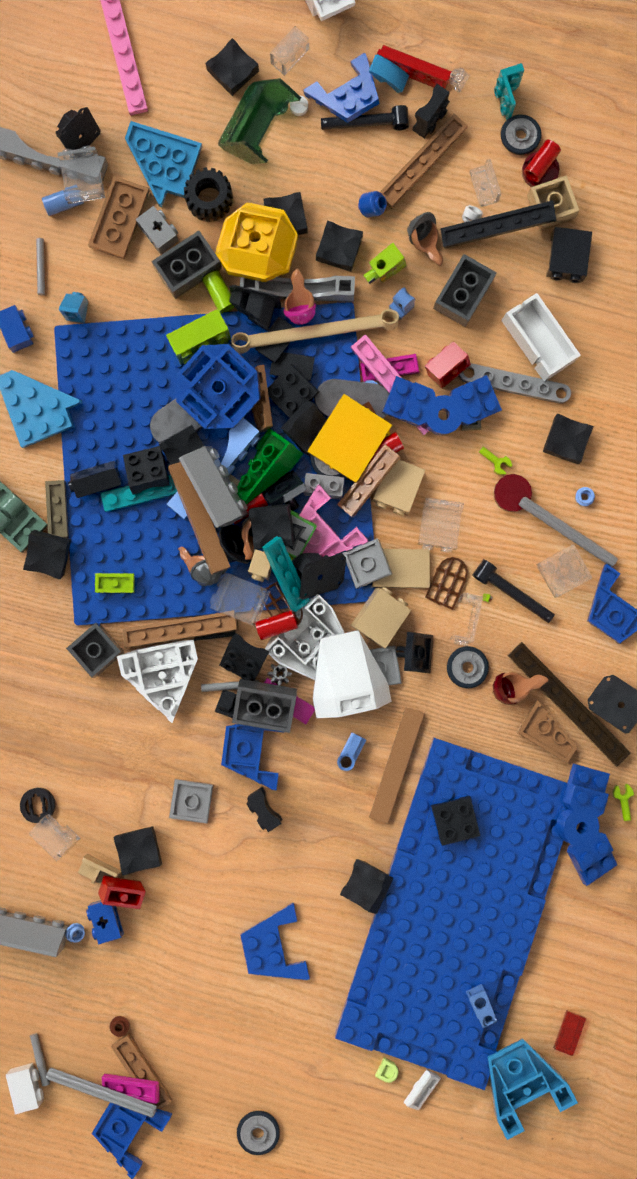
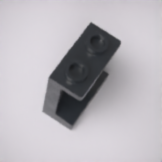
M554 227L551 233L552 245L546 277H551L552 280L556 281L566 279L572 283L583 282L588 271L592 232Z

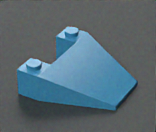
M523 1038L488 1056L494 1113L507 1140L525 1131L515 1109L550 1092L560 1112L578 1103L565 1078Z

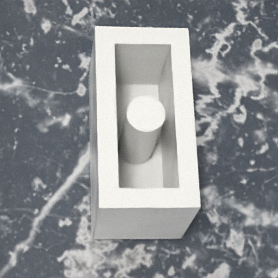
M31 1063L10 1069L6 1074V1079L15 1114L39 1108L43 1102L42 1100H44V1093L42 1088H39V1073L34 1068V1064Z

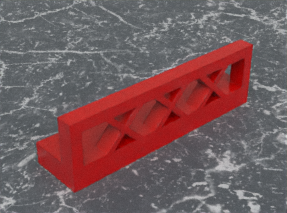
M385 45L377 52L378 55L388 59L405 71L409 78L433 88L436 84H439L446 89L452 71Z

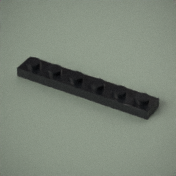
M552 200L440 228L443 247L449 248L556 222L557 219Z

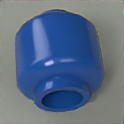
M379 191L363 193L358 203L360 212L367 218L382 215L387 206L386 198Z

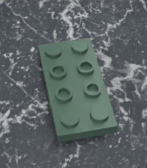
M0 481V533L23 553L28 548L29 534L33 530L43 532L48 524Z

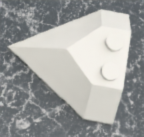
M194 640L174 641L118 655L117 659L121 675L173 723L198 660Z

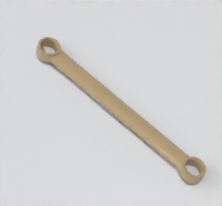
M387 309L380 315L252 335L239 332L232 336L231 346L238 353H246L250 348L368 329L382 327L386 330H393L398 326L399 314L395 310ZM385 317H392L395 320L393 322H386L383 319ZM238 340H244L247 342L243 346H238L234 344Z

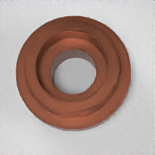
M123 1016L113 1018L110 1022L111 1033L117 1037L124 1036L129 1030V1021ZM121 1024L123 1029L118 1030L116 1025Z

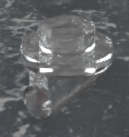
M463 68L455 69L450 74L449 82L457 92H461L470 75Z

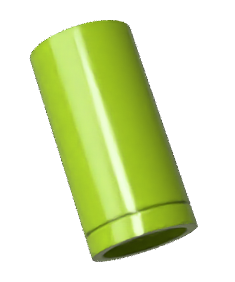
M219 271L207 274L202 281L220 314L231 311L235 307L229 302L231 294Z

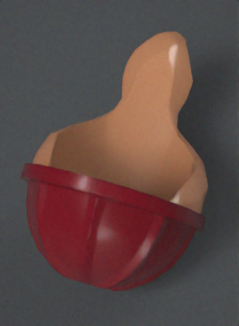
M515 672L501 673L496 676L493 683V694L501 703L515 705L524 700L530 690L541 688L548 682V678L542 675L526 678Z

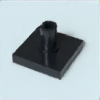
M292 470L262 493L271 506L284 503L290 504V509L294 511L299 507L295 496L304 492L307 488L294 470Z
M407 632L406 646L399 645L396 650L404 651V653L396 652L398 658H405L404 671L431 672L433 635Z

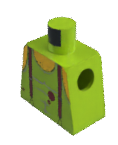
M392 243L369 262L372 269L363 276L369 284L378 278L383 283L407 266L405 258L395 244Z

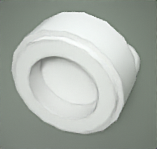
M301 95L293 97L290 101L291 112L296 116L306 114L308 111L307 99Z
M468 205L465 207L462 219L464 222L470 221L468 218L471 220L480 219L483 212L475 206Z

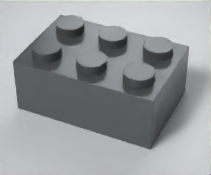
M197 231L151 261L154 269L175 299L201 283L207 274L222 269L220 260L200 231Z
M463 254L437 298L433 309L466 327L492 284L497 272Z

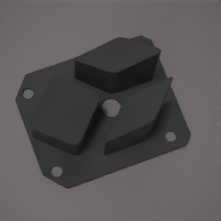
M88 107L81 108L78 112L70 110L65 113L57 126L59 130L56 131V136L61 140L69 155L73 157L75 154L76 156L83 154L100 135L101 130Z
M237 285L229 286L231 292L229 302L239 312L248 315V319L265 330H269L274 308L281 309L280 297Z
M302 553L294 558L292 563L297 568L296 572L301 580L299 598L304 600L338 589L344 581L347 558L342 553L330 557L328 555L322 557L318 553Z
M615 675L606 676L588 698V707L623 733H630L637 723V690ZM619 702H623L625 706L619 708Z

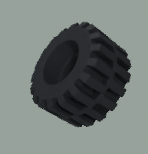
M206 167L203 168L204 171L200 172L198 169L196 174H191L189 176L190 180L185 182L184 196L188 209L192 212L193 216H198L199 220L205 218L206 222H210V219L217 221V217L223 218L225 216L224 212L228 213L230 211L229 206H232L233 195L230 182H228V178L226 175L223 176V172L220 170L216 172L215 168L208 170ZM206 188H213L219 192L218 197L210 202H205L198 198L200 192Z

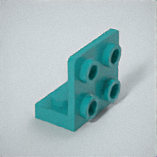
M522 63L501 69L496 86L494 87L495 97L499 98L501 103L502 116L505 115L506 120L512 117L516 106L512 92L520 85L524 73Z

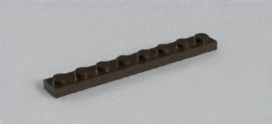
M520 642L507 655L529 678L535 675H542L548 678V682L539 689L616 767L631 754L523 642Z

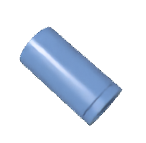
M77 185L42 197V202L48 216L84 204Z

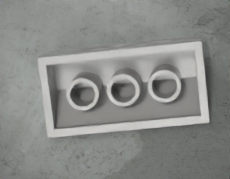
M204 446L179 457V460L215 527L229 526L248 515L246 511L247 506L242 499L240 500L236 485L228 478V470L224 465H221L217 450L212 448V446Z
M0 907V945L57 957L64 949L66 942L65 933L69 925H64L65 922L60 920L46 921V918L42 916L28 917L24 912L16 911L15 913L7 912L6 908Z

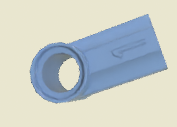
M351 732L337 759V765L341 770L349 771L354 767L366 739ZM345 756L351 759V765L347 768L342 767L340 763L341 759Z

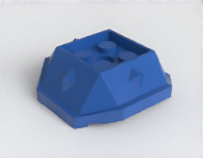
M230 344L202 345L177 373L176 402L204 429L235 428L260 400L258 371ZM218 381L222 382L224 386L221 392L215 389Z

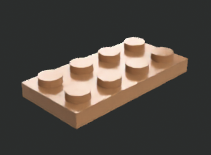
M113 176L88 244L89 248L125 260L137 227L136 218L142 214L150 192L148 187Z

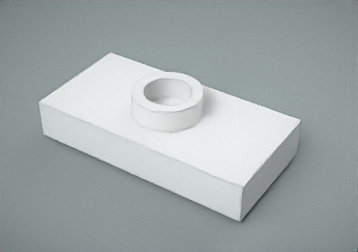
M426 1069L405 1099L404 1103L407 1107L415 1110L421 1108L441 1079L437 1073Z

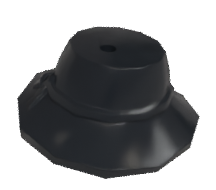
M233 524L221 527L219 540L228 562L233 563L237 561L244 564L251 562L252 559H245L241 528Z

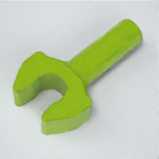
M484 446L479 451L480 454L494 464V473L497 475H506V472L500 467L501 464H505L509 468L512 467L511 460L507 456L498 458Z
M625 784L626 792L624 795H621L619 786L615 785L613 797L618 798L621 802L623 821H630L631 815L628 800L634 795L633 789L628 784Z

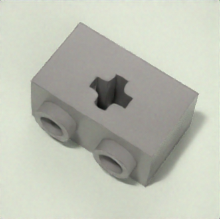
M152 206L136 218V222L157 251L162 254L178 242V231L172 224L168 225L165 221L167 218L161 210L157 211Z
M306 473L304 485L307 490L304 491L305 496H311L316 486L320 484L331 499H342L344 477Z

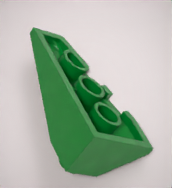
M270 428L258 442L255 448L257 450L255 457L249 460L248 465L250 467L247 473L241 477L237 486V494L246 505L289 472L303 455L294 445Z

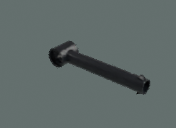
M405 105L394 106L391 109V113L360 115L349 123L339 117L321 118L322 130L392 125L393 129L397 131L409 128L408 107Z
M483 559L472 574L474 578L485 585L490 582L545 622L549 623L555 616L553 612L495 573L497 568L487 560Z

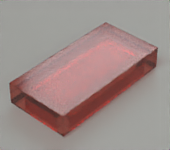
M566 1010L553 1048L573 1056L586 1018Z

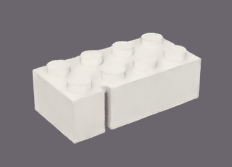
M537 293L508 311L501 320L532 365L536 363L535 370L544 382L574 363L581 356Z

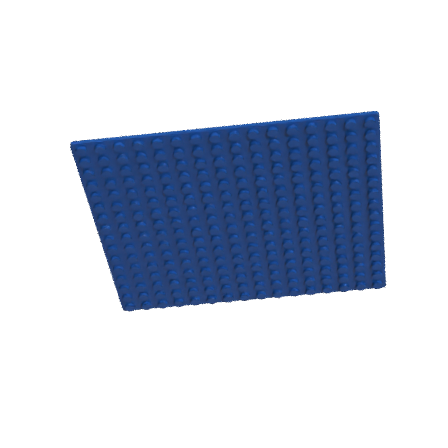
M352 302L316 305L314 317L303 325H297L288 316H285L284 307L281 309L274 308L270 327L278 317L295 328L355 319L354 304ZM239 311L223 312L221 314L229 329L231 338L239 332L252 335L268 331L248 319V315ZM206 314L59 325L54 328L58 390L82 401V404L68 409L74 427L61 432L64 480L66 481L68 539H71L69 553L73 612L76 625L188 617L227 611H236L237 613L267 610L257 593L277 581L273 570H271L269 580L264 579L263 582L252 579V575L248 572L251 562L244 564L236 561L229 563L230 568L221 575L216 584L201 586L192 579L187 565L180 557L178 548L181 546L186 548L191 556L203 555L189 519L185 521L167 505L173 496L105 512L101 498L102 492L129 486L123 455L159 446V442L156 441L150 430L151 419L158 410L176 399L177 373L185 365H180L166 335ZM356 332L292 341L284 350L285 353L315 357L312 377L309 382L317 389L323 382L329 379L360 382L359 358L350 348L357 342ZM238 340L234 344L238 346H243L247 342L244 340ZM255 347L250 348L246 353H239L254 368L264 365L267 388L279 377L270 375L272 361L256 351ZM218 381L215 389L221 392L224 386L222 382ZM269 397L273 424L270 429L301 451L281 429L290 418ZM313 398L310 402H312V403H314V404L316 405V402L314 401V398ZM250 410L244 419L257 429L252 410ZM201 428L197 431L198 436L204 446H212V448L217 450L219 454L218 459L221 463L227 451L231 428ZM265 431V432H260V435H259L260 440H261V438L264 436V434H265L267 431ZM257 444L254 447L250 446L246 451L248 452L246 457L242 461L238 460L234 465L235 469L231 475L240 481L241 477L247 473L250 467L248 465L249 460L254 459L257 452L255 449ZM163 452L166 471L169 476L171 474L168 467L171 464ZM305 453L289 471L294 470L304 484L306 473L317 474L312 467L311 457ZM115 460L121 476V485L80 498L76 497L75 492L71 493L68 485L70 474ZM342 476L344 477L342 498L355 483L345 476ZM304 492L295 496L299 507L294 512L300 514L310 496H305ZM263 495V497H264V499L266 500L268 506H271V505L269 504V502L267 501V499L265 498V496ZM370 497L354 517H351L337 505L340 502L339 499H330L317 510V513L340 539H343L357 527L368 539V542L374 540ZM243 521L237 523L236 525L241 528ZM214 525V528L219 537V531L221 527L216 528ZM346 563L343 583L338 589L320 594V596L329 605L367 602L375 588L378 587H372L371 583L356 589ZM95 573H134L135 593H95ZM275 586L269 589L273 598L277 599L281 596ZM266 591L260 594L266 605L272 602ZM281 599L276 602L280 609L288 608L284 600L282 601ZM275 605L268 607L269 610L276 609Z

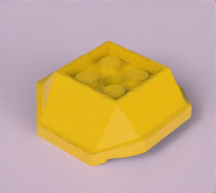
M247 202L225 219L215 254L228 275L267 282L281 274L289 273L298 242V234L284 210ZM254 239H260L257 242H252Z

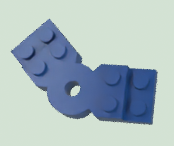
M487 375L453 389L449 396L441 395L437 397L433 389L396 376L382 413L416 427L425 423L430 432L436 435H447L455 431L460 424L468 426L502 411ZM440 410L446 412V420L439 418L438 413Z
M573 763L563 798V803L568 809L562 811L558 817L557 832L563 841L570 844L567 853L582 883L588 886L617 866L612 854L614 850L606 834L599 832V820L597 818L605 811L609 796L605 791L610 774Z

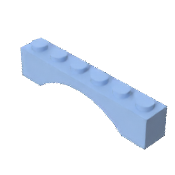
M244 418L235 428H231L229 431L227 451L221 462V465H224L228 470L229 475L234 471L236 462L238 460L242 461L246 457L248 448L250 446L254 447L260 440L259 430ZM177 491L167 505L187 521L188 516Z

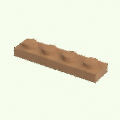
M385 444L363 471L358 481L351 486L337 505L351 517H354L401 456Z
M129 1033L112 1044L111 1048L131 1078L159 1082V1102L154 1104L157 1106V1109L160 1110L169 1104L172 1098Z

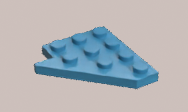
M130 121L125 140L159 207L163 206L167 193L185 198V182L190 180L189 176L194 173L202 149V143Z
M14 370L0 375V391L22 448L74 427L68 409L82 404L81 400Z

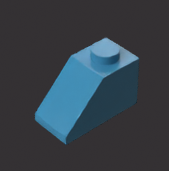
M79 292L66 293L59 306V311L66 321L85 323L88 300Z

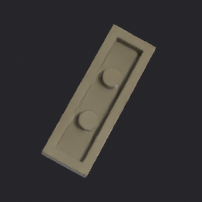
M45 481L48 533L69 538L66 481Z

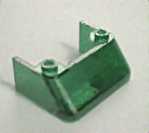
M281 78L253 82L246 89L221 135L218 145L226 152L250 164L267 163L268 159L262 155V148L259 146L274 116L283 115L288 110L289 102L300 101L302 97Z

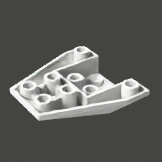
M319 594L309 599L310 601L302 607L303 619L298 628L271 637L265 648L278 664L315 680L320 638L344 633L333 608ZM299 609L297 612H295L298 619H300L301 617V611Z
M359 630L320 638L313 691L316 718L343 717L378 709L392 702L388 682Z

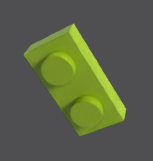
M95 573V593H135V574Z

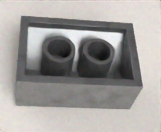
M240 679L232 723L290 733L297 689Z

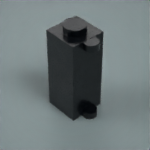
M114 460L70 474L68 485L71 493L75 492L76 497L80 498L121 485V476Z

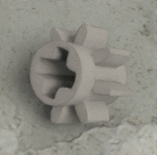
M272 664L271 669L273 672H268L267 674L272 676L270 683L276 682L280 686L284 681V683L288 684L289 680L286 677H290L292 673L288 672V668L278 664L275 667ZM282 671L283 675L277 677L276 673Z

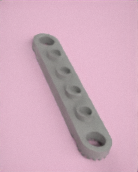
M472 363L468 369L474 371L473 377L467 378L463 372L459 374L460 379L466 383L487 375L492 388L495 390L558 404L565 403L571 396V390L565 384L549 380L544 382L540 378ZM558 389L564 390L566 397L558 398L556 391Z

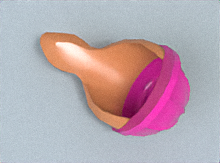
M295 269L291 276L293 290L286 298L284 315L288 316L293 323L303 325L314 317L316 303H314L312 293L304 286V277L300 270Z

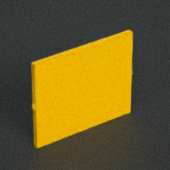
M343 394L307 452L330 466L331 469L338 471L356 483L392 425L371 412L369 408H365Z

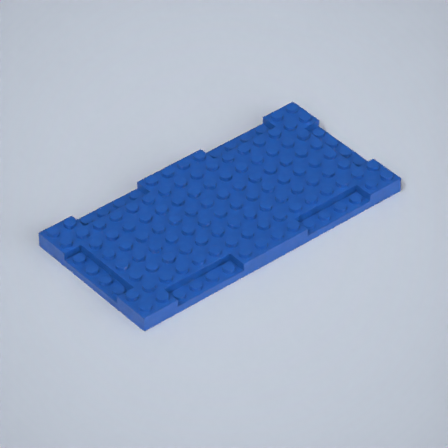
M433 737L388 875L393 877V880L378 913L374 914L335 1032V1039L370 1051L376 1050L445 1074L450 1079L485 1090L490 1076L488 1056L497 1052L496 1048L519 977L522 976L546 902L545 896L563 844V840L557 832V820L560 813L568 809L563 803L567 787L566 782ZM470 796L480 836L442 846L431 805ZM482 984L497 1019L496 1023L482 1028L466 994L467 990Z

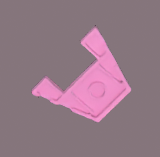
M320 484L316 486L299 516L317 525L303 553H318L322 557L325 555L330 557L345 550L353 549V547L367 543L368 539L357 527L343 539H340L317 513V510L331 499Z

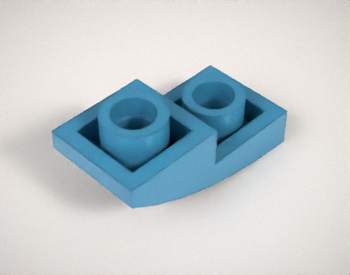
M378 54L375 55L368 71L380 83L386 82L397 93L403 92L409 75L400 67Z

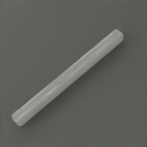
M527 497L521 499L520 507L609 566L616 564L618 560L616 556Z
M50 1068L47 1072V1080L148 1117H154L157 1106L54 1068Z

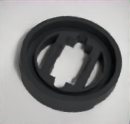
M39 787L25 792L20 801V811L23 817L32 823H41L48 820L53 815L56 807L52 793L47 789ZM34 794H37V797L40 796L43 813L40 814V817L37 814L34 815L32 797H35ZM45 798L48 801V810H46ZM27 800L29 804L30 813L28 812L26 807Z

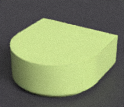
M384 1057L375 1077L387 1083L393 1082L398 1077V1067L393 1061Z

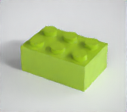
M218 309L166 335L180 365L186 364L202 345L228 344L229 340H231L229 329Z

